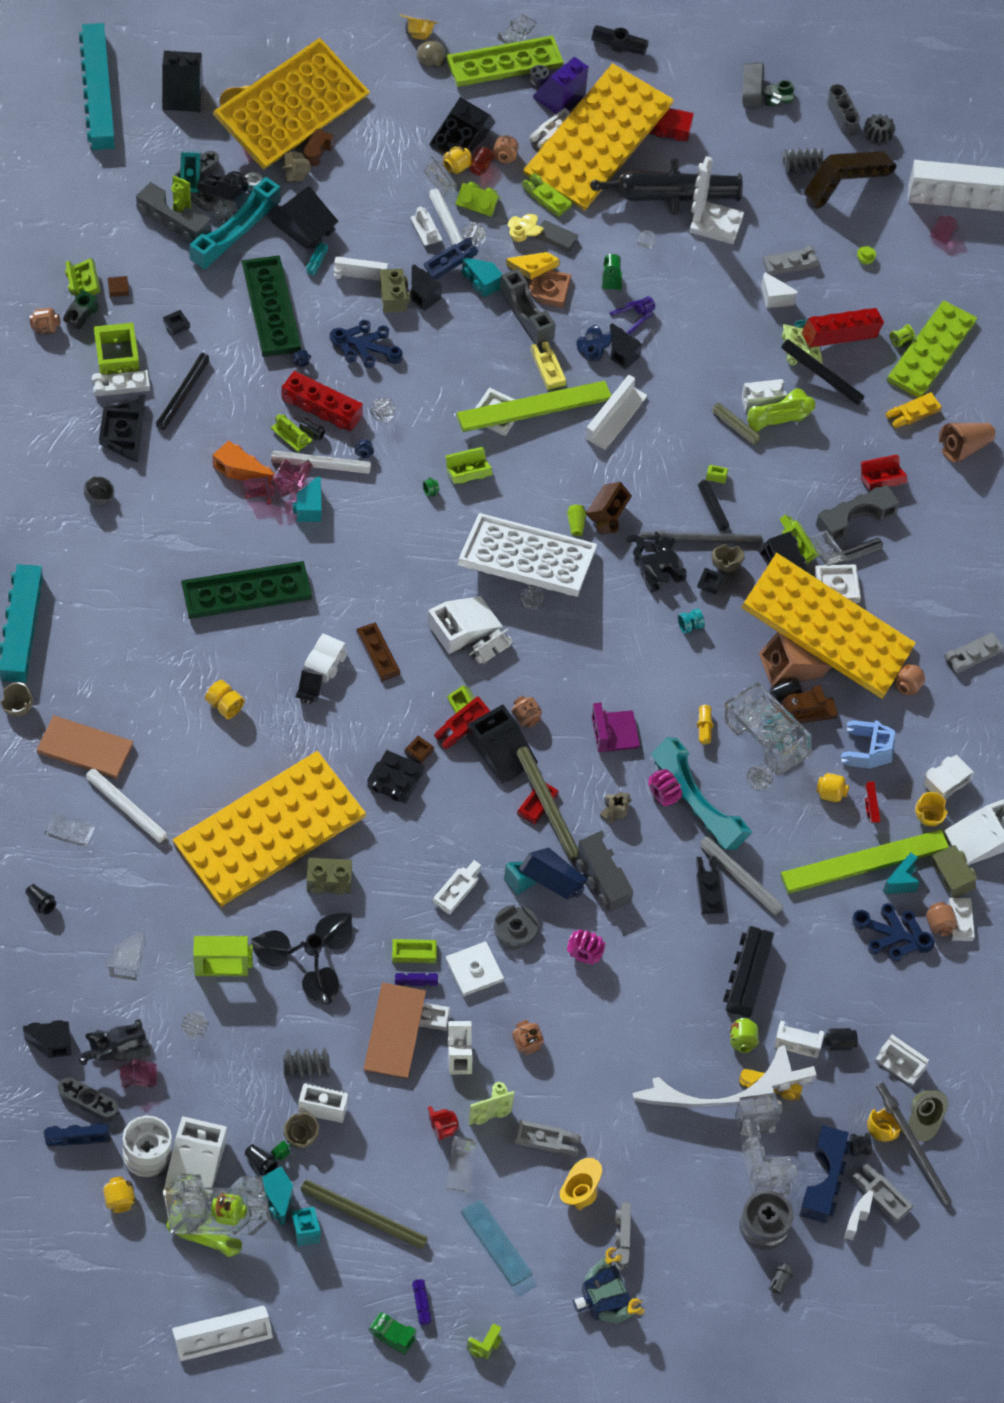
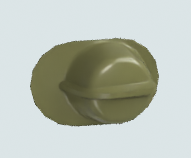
M925 1090L917 1094L911 1102L912 1113L908 1125L917 1141L925 1142L931 1140L941 1126L948 1108V1099L941 1091Z

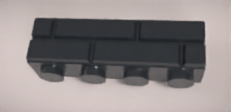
M753 926L748 927L747 933L742 932L739 945L743 946L742 952L737 951L734 964L738 966L736 971H731L728 983H731L732 987L731 990L726 989L723 1002L727 1003L725 1009L727 1012L738 1013L748 1018L752 1016L774 937L773 932L761 930Z

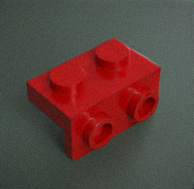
M897 454L861 462V480L869 490L885 485L898 486L907 483V475L900 467V457Z

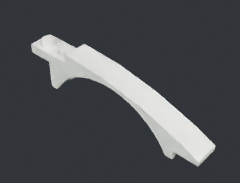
M784 1045L778 1047L775 1058L766 1073L754 1085L736 1095L720 1099L695 1098L674 1090L657 1077L652 1079L654 1088L635 1092L633 1097L636 1102L690 1108L736 1106L774 1099L773 1089H777L779 1092L790 1089V1085L799 1083L800 1086L811 1084L813 1079H816V1072L814 1066L792 1071Z

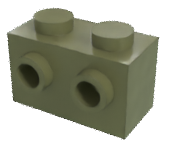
M403 268L380 270L379 283L383 313L405 312L407 303H410V292H406L408 277L404 276Z
M956 845L932 855V865L951 898H957L976 889V880L978 879L974 869H969L965 853L962 850L959 851Z
M308 858L307 891L316 894L331 892L337 895L351 894L352 860Z

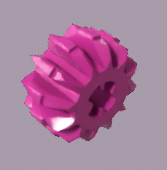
M662 769L649 777L648 786L650 791L662 806L673 805L681 798L682 790L680 784L669 770Z
M579 929L570 936L567 951L571 957L576 958V961H582L584 964L588 962L593 965L594 962H599L602 958L606 943L596 933Z

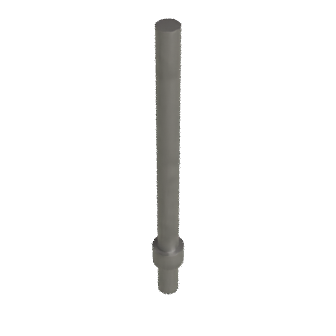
M665 530L656 531L660 536L673 537L674 541L762 543V535L666 533ZM640 532V537L643 540H655V532Z
M884 1082L878 1084L876 1088L884 1100L883 1105L887 1111L891 1112L944 1206L952 1203L951 1198L899 1110V1103L896 1098L891 1096Z

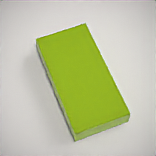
M392 939V962L436 963L437 940Z

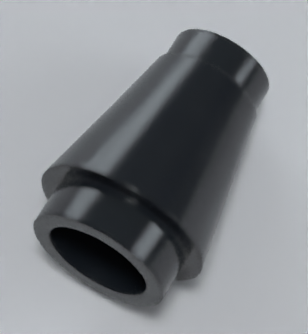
M790 678L769 689L773 701L783 700L789 695L802 693L797 678Z
M35 884L28 886L25 894L36 910L45 915L51 913L57 904L55 897Z
M251 1144L245 1150V1156L261 1175H267L277 1169L278 1161L274 1155L254 1144Z

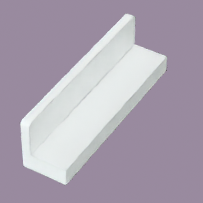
M628 375L590 422L586 429V440L606 450L646 400L647 395L634 388V377Z
M265 1306L172 1328L180 1361L273 1338Z

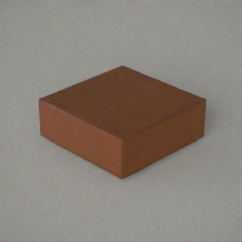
M127 276L107 277L109 297L129 296Z
M417 735L405 748L404 753L419 764H422L432 754L434 746Z

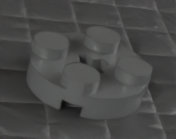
M515 905L504 907L495 918V936L502 944L512 950L525 947L537 935V917L529 908L524 906L522 908L515 907ZM512 923L515 925L520 924V930H513Z

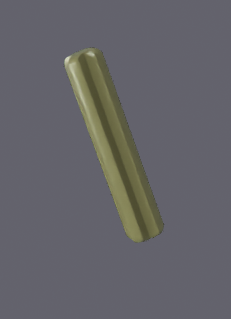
M716 403L713 406L712 412L752 445H756L760 441L761 436L721 403Z

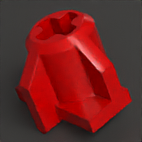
M432 1106L427 1107L431 1128L439 1141L452 1136L458 1130L459 1123L455 1112L447 1109L434 1112Z

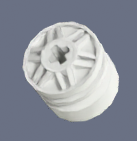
M147 1115L137 1117L129 1122L124 1129V1163L129 1171L137 1176H157L165 1171L170 1164L172 1135L170 1128L163 1120Z

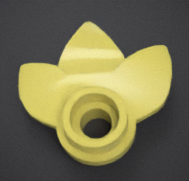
M527 214L522 218L512 217L508 222L509 234L512 240L522 242L527 239V236L540 234L544 229L537 225L538 216Z

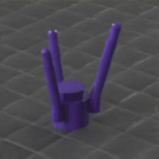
M650 296L627 303L625 307L612 311L609 314L612 316L635 308L639 315L643 314L644 316L626 332L630 335L647 318L653 316L652 311L655 310V303Z

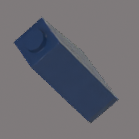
M549 847L530 852L518 869L524 875L565 899L579 897L584 891V884L587 881L583 875Z

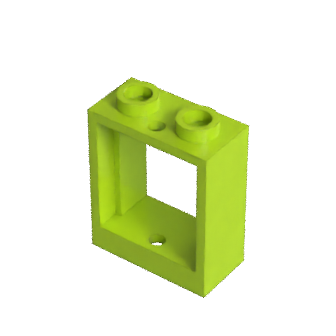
M134 323L94 326L100 374L108 375L140 371ZM131 341L133 357L103 360L101 344Z
M194 936V975L248 976V968H253V945L248 944V936Z

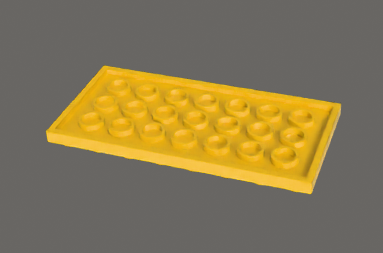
M318 38L214 110L213 115L260 167L265 170L282 158L284 153H289L310 138L316 129L321 130L366 98L370 91L321 38Z
M612 63L524 168V174L530 177V175L536 173L542 178L543 182L549 184L569 201L585 211L603 190L593 191L590 188L591 181L609 182L673 105L674 99Z
M778 553L775 554L741 606L746 612L881 699L887 693L916 644L907 636Z
M316 751L172 840L175 847L218 905L222 907L366 817V812L321 754Z

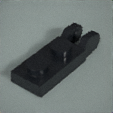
M710 856V871L703 872L702 857H696V880L701 914L723 913L724 906L715 856Z

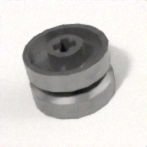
M761 1190L752 1194L745 1203L739 1222L740 1232L745 1241L761 1250H771L781 1246L788 1237L794 1219L793 1208L789 1200L781 1193L772 1190Z

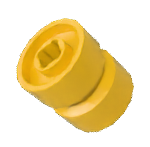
M224 680L215 682L205 694V701L213 708H217L219 713L226 719L236 716L245 703V698L238 692L233 691L232 687Z

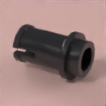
M307 418L301 421L307 426L299 424V429L310 434L314 440H321L325 435L326 431L322 425H316Z

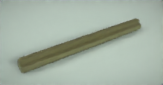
M522 747L518 749L517 755L569 860L574 861L577 859L578 847L528 747Z
M305 1180L301 1186L302 1193L419 1249H423L427 1244V1236L318 1184Z

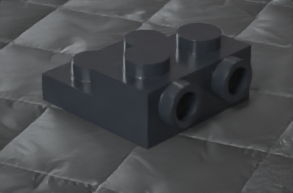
M231 171L225 176L219 173H212L198 182L196 190L233 201L248 190L249 181L247 180L248 177L242 176V173L237 171Z
M386 750L380 762L376 763L370 773L367 787L373 792L385 794L396 802L401 801L406 804L423 775L425 766Z

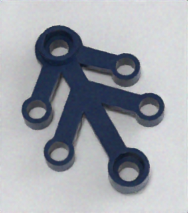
M361 320L359 326L347 330L335 328L329 334L332 344L341 347L347 362L351 363L357 359V352L354 349H350L348 344L356 347L366 368H373L375 366V357L369 355L367 350L386 355L388 362L392 364H398L402 361L403 352L398 346L388 348L372 343V341L388 338L389 328L387 326H379L376 332L359 338L353 337L359 333H368L371 329V323L368 320Z
M889 903L882 906L881 915L884 918H888L892 926L872 920L870 914L865 910H857L853 915L852 924L857 929L869 928L889 935L879 940L874 939L870 941L868 951L873 955L879 954L882 948L902 940L909 942V944L900 948H891L889 958L893 962H899L902 956L916 950L920 953H928L934 947V938L930 933L922 932L912 911H905L901 918L902 923L909 926L912 933L905 931L894 912V906ZM884 909H889L891 913L885 912ZM905 916L911 917L912 920H907ZM857 920H863L864 923H859ZM923 941L927 945H922L919 942ZM872 945L878 946V949H873ZM897 952L900 956L896 957L892 953Z

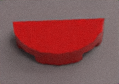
M867 782L865 785L867 798H865L866 814L868 818H871V824L880 823L875 782Z

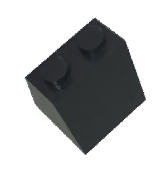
M164 50L162 62V110L200 112L203 90L202 53Z
M310 186L281 206L270 220L305 249L311 245L313 247L317 246L322 241L321 237L324 235L330 236L336 230L335 225L339 222Z

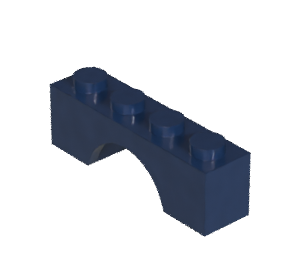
M822 1125L814 1155L823 1161L828 1175L820 1184L807 1186L799 1216L823 1223L827 1222L828 1216H833L836 1203L832 1202L833 1196H838L841 1182L837 1181L839 1174L843 1175L846 1162L842 1161L843 1155H848L851 1142L847 1141L849 1132Z

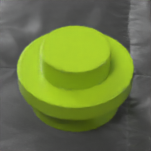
M863 246L858 249L857 258L860 263L867 265L875 260L876 252L869 246Z

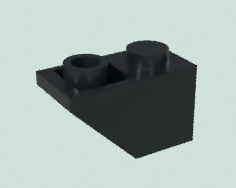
M414 264L411 269V300L426 311L441 299L442 286L437 280L427 275L425 270L420 269Z
M611 323L609 326V332L612 333V341L609 345L610 359L626 370L641 356L642 344L638 339L627 334L622 328Z
M55 1020L45 1024L35 1022L23 1026L25 1040L47 1057L72 1055L69 1021Z

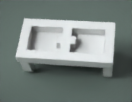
M780 1021L774 1048L785 1045L786 1051L818 1058L824 1031L815 1034L784 1026L785 1022Z
M893 1034L881 1048L880 1054L875 1062L911 1087L926 1070L929 1059Z

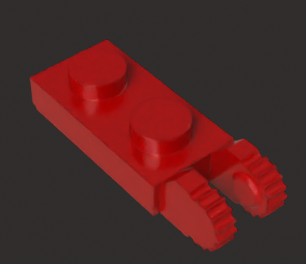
M477 696L445 722L446 724L434 733V737L440 740L451 730L453 734L442 743L444 749L450 748L458 739L460 740L467 734L468 723L490 712L489 708Z

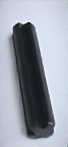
M702 479L697 486L718 529L725 531L729 528L730 524L709 481Z
M875 538L829 555L826 561L828 565H840L882 549L883 542L880 538Z

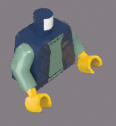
M609 1248L606 1251V1257H603L594 1265L584 1278L582 1285L583 1296L573 1299L577 1313L589 1309L594 1320L600 1319L614 1324H619L631 1318L633 1313L637 1315L644 1314L645 1309H636V1306L643 1301L637 1298L630 1299L616 1265L612 1266V1262H620L622 1260V1255H617L614 1259L612 1257L613 1252L617 1248Z

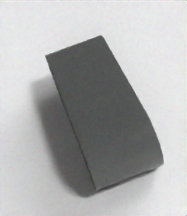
M744 63L743 107H763L764 63Z
M834 84L830 87L827 105L841 132L845 136H854L858 130L860 116L846 88L840 84Z

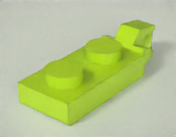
M786 514L782 516L780 521L785 528L782 534L791 531L798 541L800 554L805 557L806 564L810 563L819 555L805 530L791 516L789 517Z

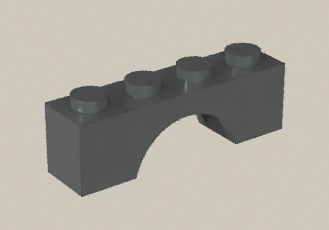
M152 182L136 195L137 209L141 213L147 214L158 223H162L172 232L183 236L187 241L193 242L201 234L207 235L212 231L211 218L195 209L191 212L180 213L166 206V191Z
M516 269L501 275L500 291L536 345L538 346L542 342L553 340L556 324L547 310L541 312L536 307L529 292L528 282L520 270Z
M888 485L876 487L871 492L864 495L860 494L853 500L842 502L830 510H823L818 514L816 527L829 544L846 536L848 521L851 518L867 515L882 521L897 514L900 502Z

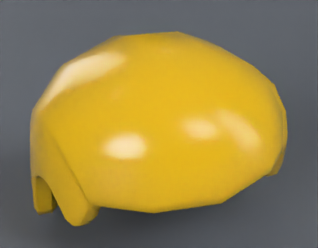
M935 792L924 793L915 806V814L920 823L932 827L942 824L948 813L945 809L946 800Z
M875 1109L871 1111L867 1120V1130L873 1139L881 1142L895 1140L901 1130L892 1114L887 1112L886 1109L878 1112Z

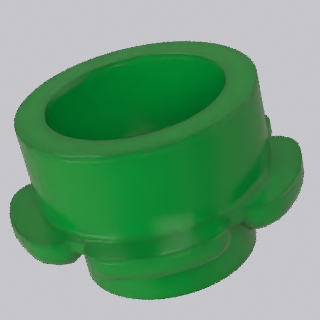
M429 477L423 481L422 485L425 495L427 497H435L437 492H439L437 480Z
M283 1140L270 1153L275 1156V1159L278 1158L282 1161L291 1153L289 1150L291 1144L288 1145Z

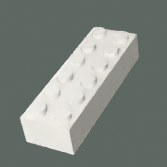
M914 160L908 183V202L1004 211V168Z

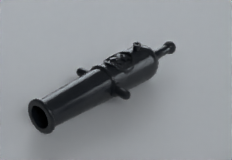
M673 158L671 160V171L669 172L626 171L615 181L600 182L593 180L590 183V188L593 191L600 189L618 191L622 198L629 201L669 200L671 202V213L677 215L681 200H693L694 192L697 188L695 187L696 179L700 175L680 173L678 159ZM737 173L736 176L711 174L707 199L741 200L743 192L741 173Z

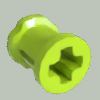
M909 324L889 334L890 341L896 348L901 347L902 343L915 340L916 336L914 329Z

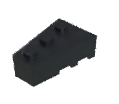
M791 531L768 539L758 550L761 556L765 555L769 563L775 554L778 553L808 573L805 557L800 554L798 541Z

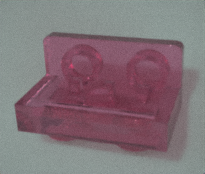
M285 459L273 476L271 484L282 497L292 492L295 494L303 488V483L310 476L309 472L313 464L306 460L293 467Z

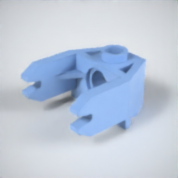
M855 720L847 723L848 733L872 737L869 754L850 751L843 752L841 763L847 766L870 769L892 762L895 748V731L893 729L883 726L876 720L875 723Z

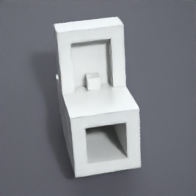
M471 1021L448 1022L449 1075L472 1074Z

